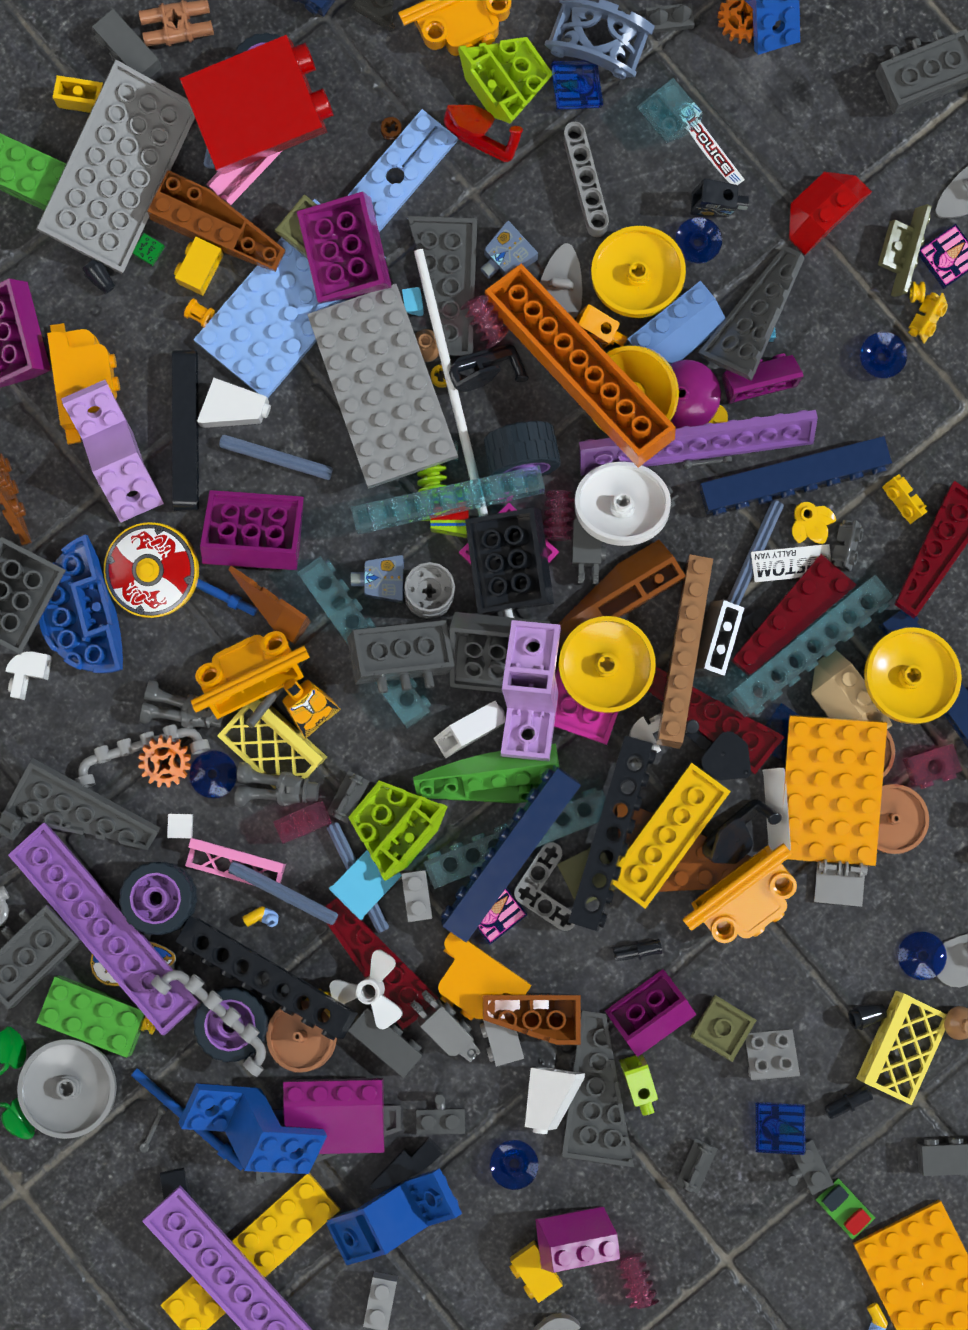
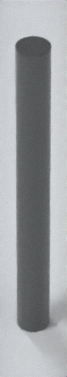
M306 660L298 663L299 668L302 667ZM284 687L263 699L246 721L250 728H254L283 691Z

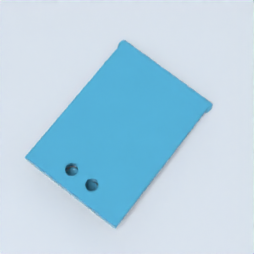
M366 850L334 885L329 887V890L359 920H362L365 914L402 875L397 873L384 881L378 867L370 857V853Z

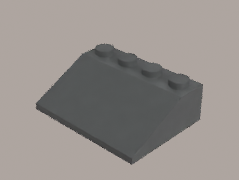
M3 537L0 538V645L21 655L66 570Z
M455 612L450 625V644L455 665L450 671V687L503 693L502 684L511 621L550 624V621ZM530 642L526 649L529 652H536L540 645L537 642Z

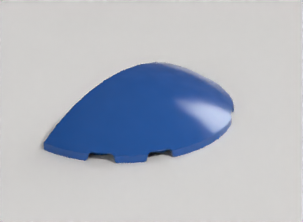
M83 535L62 548V554L53 562V564L66 571L41 616L39 625L49 647L56 651L64 659L63 661L70 666L93 673L117 672L123 670L122 641L113 598L105 583L101 563L88 535Z

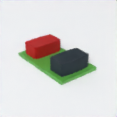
M837 1178L833 1182L834 1185L828 1187L816 1201L853 1240L875 1217Z

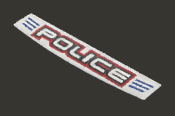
M691 108L681 114L680 118L691 136L721 175L731 184L738 185L743 182L744 178Z

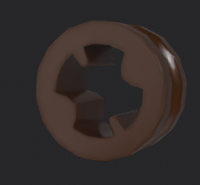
M387 117L381 123V134L386 140H396L402 132L401 123L397 118ZM392 124H394L395 130L397 131H391V133H388L387 128L385 127H391Z

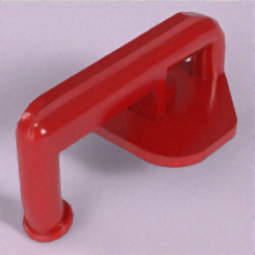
M475 105L447 106L444 124L459 140L503 162H509L513 159L521 133L523 132L522 127L512 126L509 128L511 134L508 144L505 146L485 136L495 120L491 113Z

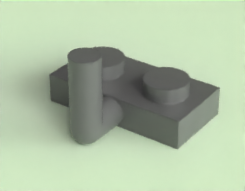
M438 1092L435 1096L436 1109H416L417 1135L465 1134V1108H445V1095L443 1092Z
M812 1139L804 1142V1152L790 1151L798 1168L785 1175L786 1181L791 1186H796L798 1179L803 1177L810 1193L814 1195L834 1185Z

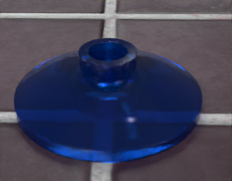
M703 217L688 219L679 227L675 242L681 249L684 259L692 263L701 264L709 262L717 256L722 246V234L713 221ZM700 240L702 245L696 246L694 241Z
M878 332L869 336L864 341L860 350V361L863 368L870 375L881 379L891 378L900 373L907 362V349L898 336L889 332ZM884 354L886 360H879L878 355Z
M208 751L199 755L192 763L190 781L193 788L200 795L207 798H220L227 795L234 788L237 781V767L232 758L220 751ZM210 770H215L217 772V775L214 779H211L208 776Z
M915 932L908 935L901 942L898 949V962L908 976L918 980H929L940 974L945 967L947 960L946 949L937 936L929 932ZM921 951H925L928 955L924 961L919 959Z
M520 1140L503 1142L494 1150L490 1159V1170L493 1178L506 1189L519 1190L525 1188L533 1182L538 1173L539 1162L534 1149ZM513 1159L519 1162L516 1168H512L509 1164Z

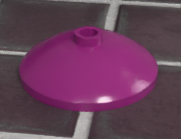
M680 360L671 363L670 366L676 375L679 391L683 389L686 391V395L678 399V405L671 422L676 429L684 426H701L708 423L716 414L721 400V389L717 377L707 366L697 361Z

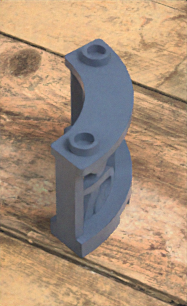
M588 0L559 1L562 4L550 38L544 44L551 50V54L560 58L568 56L589 61L611 71L613 76L619 79L636 76L637 72L635 70L647 37L652 34L655 27L652 23L632 11L630 15L619 11V5L606 0H599V3ZM572 12V22L568 23L569 17ZM585 15H592L593 19L586 21ZM601 18L606 19L609 33L615 40L603 45L593 46L586 37L583 28L596 25ZM615 24L622 26V29H618L621 35L613 28ZM566 29H574L572 31L567 32L564 36V39L568 37L571 38L570 42L561 41L564 31ZM637 35L634 45L632 47L629 41H631L633 37ZM623 46L630 52L626 65L616 58L620 55L625 60Z

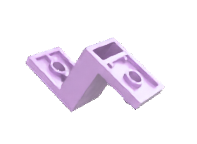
M106 380L62 398V403L83 440L92 472L120 523L164 504L143 463L133 431ZM92 406L100 407L95 413L88 412V409ZM130 491H138L135 496H126Z
M511 621L502 692L507 705L501 748L502 757L550 761L558 701V688L555 678L561 630L558 624ZM530 642H537L540 645L536 652H529L526 649ZM526 729H531L535 732L534 737L530 740H525L521 736Z

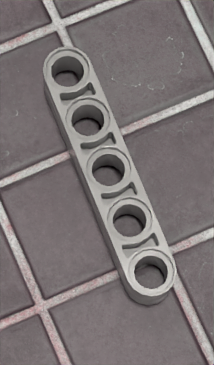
M570 122L565 127L563 140L587 231L591 236L601 237L607 231L609 218L584 126L579 122ZM576 132L580 137L578 139H571L568 135ZM582 154L586 159L584 161H577L574 156ZM588 176L592 181L590 183H583L580 178ZM594 198L598 203L596 205H589L586 203V200ZM600 220L604 225L597 228L592 225V222Z

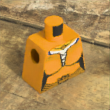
M590 304L579 312L575 320L602 349L609 344L617 348L622 347L627 340V336L617 331L620 325L618 321Z
M291 679L284 685V690L288 695L283 698L282 702L305 739L341 710L331 697L309 680H305L299 685L295 679Z

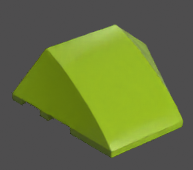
M527 37L501 40L500 43L486 45V43H480L479 46L467 48L466 45L458 47L465 80L494 118L510 124L553 75Z
M378 781L348 818L370 853V857L378 867L382 878L386 881L407 868L436 834L448 806Z

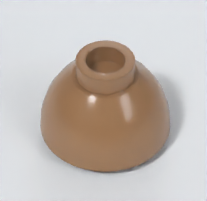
M429 329L417 331L415 337L424 362L436 359L439 356L434 331Z
M964 1006L952 1008L945 1017L944 1027L946 1033L955 1040L968 1039V1008Z

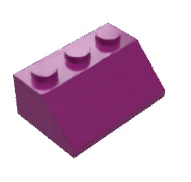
M784 353L773 356L770 361L763 362V359H761L752 381L727 369L722 375L729 404L795 388L803 378V372L794 356H786Z
M664 969L605 1010L637 1057L696 1015L687 999Z
M603 1206L536 1219L541 1269L555 1273L620 1259L618 1236Z

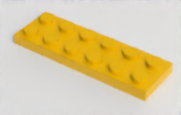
M691 763L631 844L625 858L622 857L619 861L618 866L622 867L618 881L614 880L612 885L646 909L731 791Z

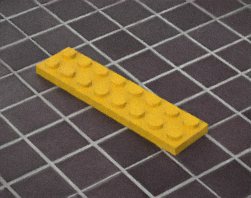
M309 1173L304 1175L237 1235L232 1242L255 1268L266 1277L319 1230L327 1220L338 1213L340 1207ZM193 1276L160 1305L181 1330H207L226 1313Z

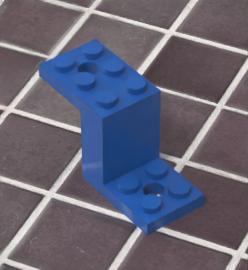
M745 0L753 8L754 51L758 55L800 42L799 0ZM781 20L780 26L777 29L772 30V27L775 25V23Z
M196 1084L178 1122L181 1129L225 1132L244 1171L309 1174L327 1137L324 1129L281 1127L261 1088ZM213 1105H215V1107H214L213 1109H211V1110H206V1109L211 1108Z
M439 1168L393 1185L359 1208L333 1216L327 1220L326 1225L346 1265L385 1255L426 1227L454 1219L461 1215L462 1212L457 1199L453 1196L447 1184L446 1177Z

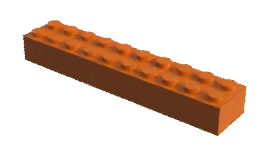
M522 263L485 290L486 305L638 468L675 440L676 427Z

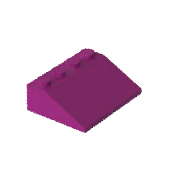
M362 191L297 211L318 303L358 297L367 293L392 288L370 196Z
M10 278L0 283V388L30 380L51 371L28 282Z
M210 490L200 544L202 564L297 570L304 497Z
M383 1078L296 1079L283 1082L285 1127L324 1129L327 1137L319 1154L384 1153Z

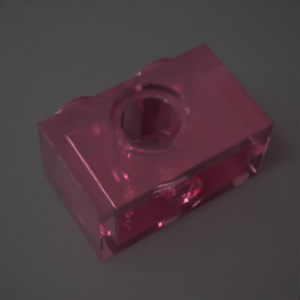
M953 743L903 759L912 787L919 785L920 789L933 786V780L942 778L943 782L957 778L956 773L962 771ZM930 761H934L938 765L936 774H932L928 770Z
M316 802L274 821L282 844L292 842L332 824L323 802Z

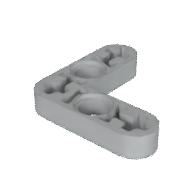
M549 842L541 848L515 888L514 896L519 903L558 929L568 931L575 924L571 923L570 925L565 924L561 926L559 918L555 916L552 921L549 917L555 912L556 906L561 908L558 913L563 916L567 913L571 915V910L541 891L544 883L562 857L561 847L554 842ZM554 846L557 848L555 852L558 856L557 858H550L548 863L552 864V866L548 869L545 864L537 862L539 857L544 860L547 856L545 849H551ZM536 866H541L545 870V876L541 880H535L531 875L532 869ZM529 887V893L534 897L537 892L541 894L535 901L534 907L529 905L532 902L529 898L525 897L524 900L519 898L521 896L520 892H518L520 888L525 889ZM544 899L549 900L552 904V909L547 914L541 913L538 909L539 902Z

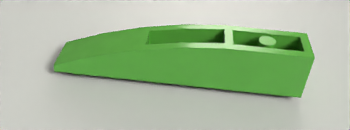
M556 743L551 746L550 761L502 757L501 751H496L435 768L413 777L416 794L431 799L501 803L528 802L526 798L529 792L534 787L536 789L542 782L541 777L546 769H552L554 765L559 767Z

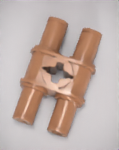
M181 0V2L165 5L161 3L158 8L140 10L139 17L142 25L158 22L164 24L163 29L142 32L145 45L148 47L166 43V46H172L171 44L187 41L191 43L194 41V38L214 35L211 20L191 24L188 20L191 16L209 14L208 0L192 2ZM176 17H177V19H178L177 28L175 27V21H176L175 18H176Z

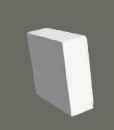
M168 814L167 838H192L193 814Z

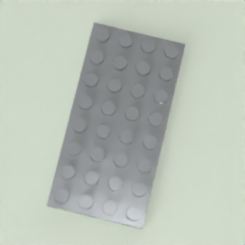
M115 60L36 230L122 274L149 218L147 211L167 171H171L195 119L188 99L122 62Z
M397 284L391 285L392 288L367 293L307 314L368 489L458 458Z

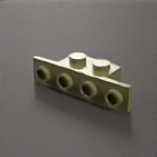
M928 204L915 208L910 226L897 220H892L889 223L878 265L897 273L891 292L893 297L907 294L911 288L912 275L918 264L919 250L924 243L926 225L931 218L930 211L932 206Z

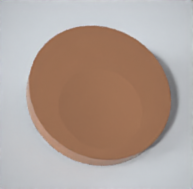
M899 784L882 786L877 850L889 854L908 852L919 845L927 833L929 827L927 806L921 796L909 787Z
M302 1000L301 1006L306 1010L309 1007L310 1001ZM280 1007L272 1016L266 1035L267 1046L273 1059L283 1068L293 1072H308L324 1065L334 1052L337 1038L331 1040L321 1034L323 1031L316 1025L314 1028L301 1022V1016L296 1013L291 1016L282 1011ZM327 1010L322 1012V1020L324 1022L329 1020L330 1014Z

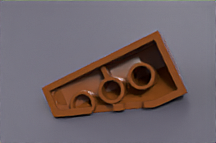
M230 566L228 570L273 630L282 632L288 643L291 642L295 645L311 623L309 618L286 601L279 600L272 592L264 587H260L258 583L233 566Z
M483 995L484 1021L555 1045H581V995Z

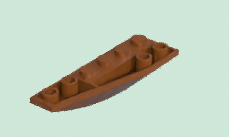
M169 170L147 211L150 220L193 240L195 237H198L221 248L223 253L275 272L286 251L213 191Z
M660 540L655 541L618 563L558 623L561 627L558 645L560 651L569 634L583 622L602 616L621 618L684 580L686 575L674 556Z

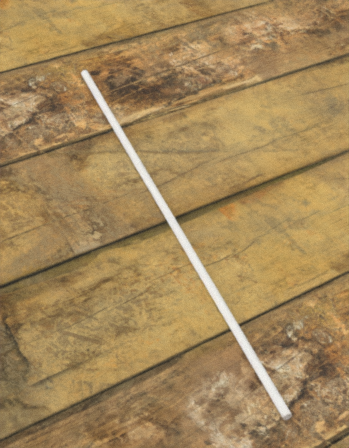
M418 249L414 251L478 514L479 517L487 516L488 511L459 393L454 388L449 375L452 365L423 249ZM512 610L502 611L504 617L514 618Z

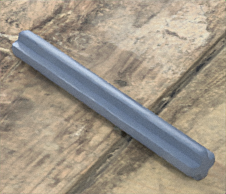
M222 435L219 442L221 448L326 480H330L333 469L330 466L231 436Z
M776 500L771 502L727 599L728 602L740 605L753 576L751 552L764 551L784 507L781 502Z
M334 822L327 826V830L348 870L357 859L339 823ZM376 903L367 913L376 931L381 933L387 930L389 925L378 903Z
M233 861L229 867V873L330 925H333L338 917L336 912L237 861Z

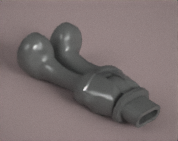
M149 680L144 700L171 704L181 707V710L158 707L143 702L140 723L148 724L153 718H165L181 722V726L184 728L192 729L194 727L206 726L207 728H210V726L221 728L223 717L217 719L210 707L196 713L190 700L199 695L188 694L187 697L173 695L162 691L157 681Z
M240 762L238 765L237 781L239 783L268 784L276 786V789L239 785L235 792L236 807H244L253 799L274 800L280 806H289L301 802L304 804L307 801L317 802L319 783L309 782V778L304 779L287 771H282L280 775L260 773L253 770L246 762Z

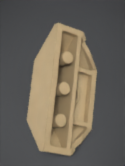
M836 649L815 663L811 695L828 718L887 722V729L892 726L889 717L883 714L872 702L866 689L865 680L853 664Z

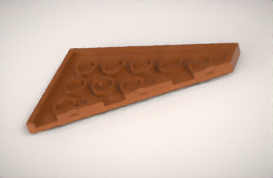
M0 453V504L5 507V510H2L14 533L19 535L21 545L24 546L32 543L23 517L26 515L23 503L18 502L16 496L19 493L18 486L15 480H11L9 472L12 471L8 458H4L3 454Z
M620 804L616 806L617 817H624L627 814L628 808L626 805ZM641 808L639 811H634L632 819L636 820L632 834L628 833L625 843L629 844L628 849L653 816V813ZM618 829V839H619V837H620V835H621L620 829ZM700 834L658 892L710 889L749 860L751 856L746 855L736 864L713 863L702 852V847L707 837Z

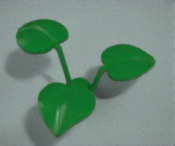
M8 1026L0 1031V1063L4 1064L3 1068L0 1069V1075H2L9 1066L14 1069L20 1068L24 1064L27 1054L21 1035L15 1029ZM18 1098L13 1099L10 1105L0 1102V1107L6 1108L1 1115V1120L6 1130L18 1138L31 1139L34 1136L35 1127L24 1116Z

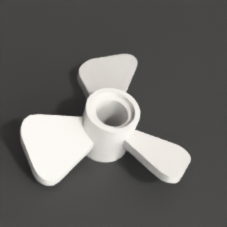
M382 950L374 951L371 959L370 976L358 985L341 980H333L329 985L331 997L343 1004L356 998L364 1004H371L376 1026L379 1029L388 1028L399 1020L403 1014L400 1006L383 996L385 986L382 980L394 969L396 964L394 958ZM367 984L375 988L374 996L366 992L365 986Z

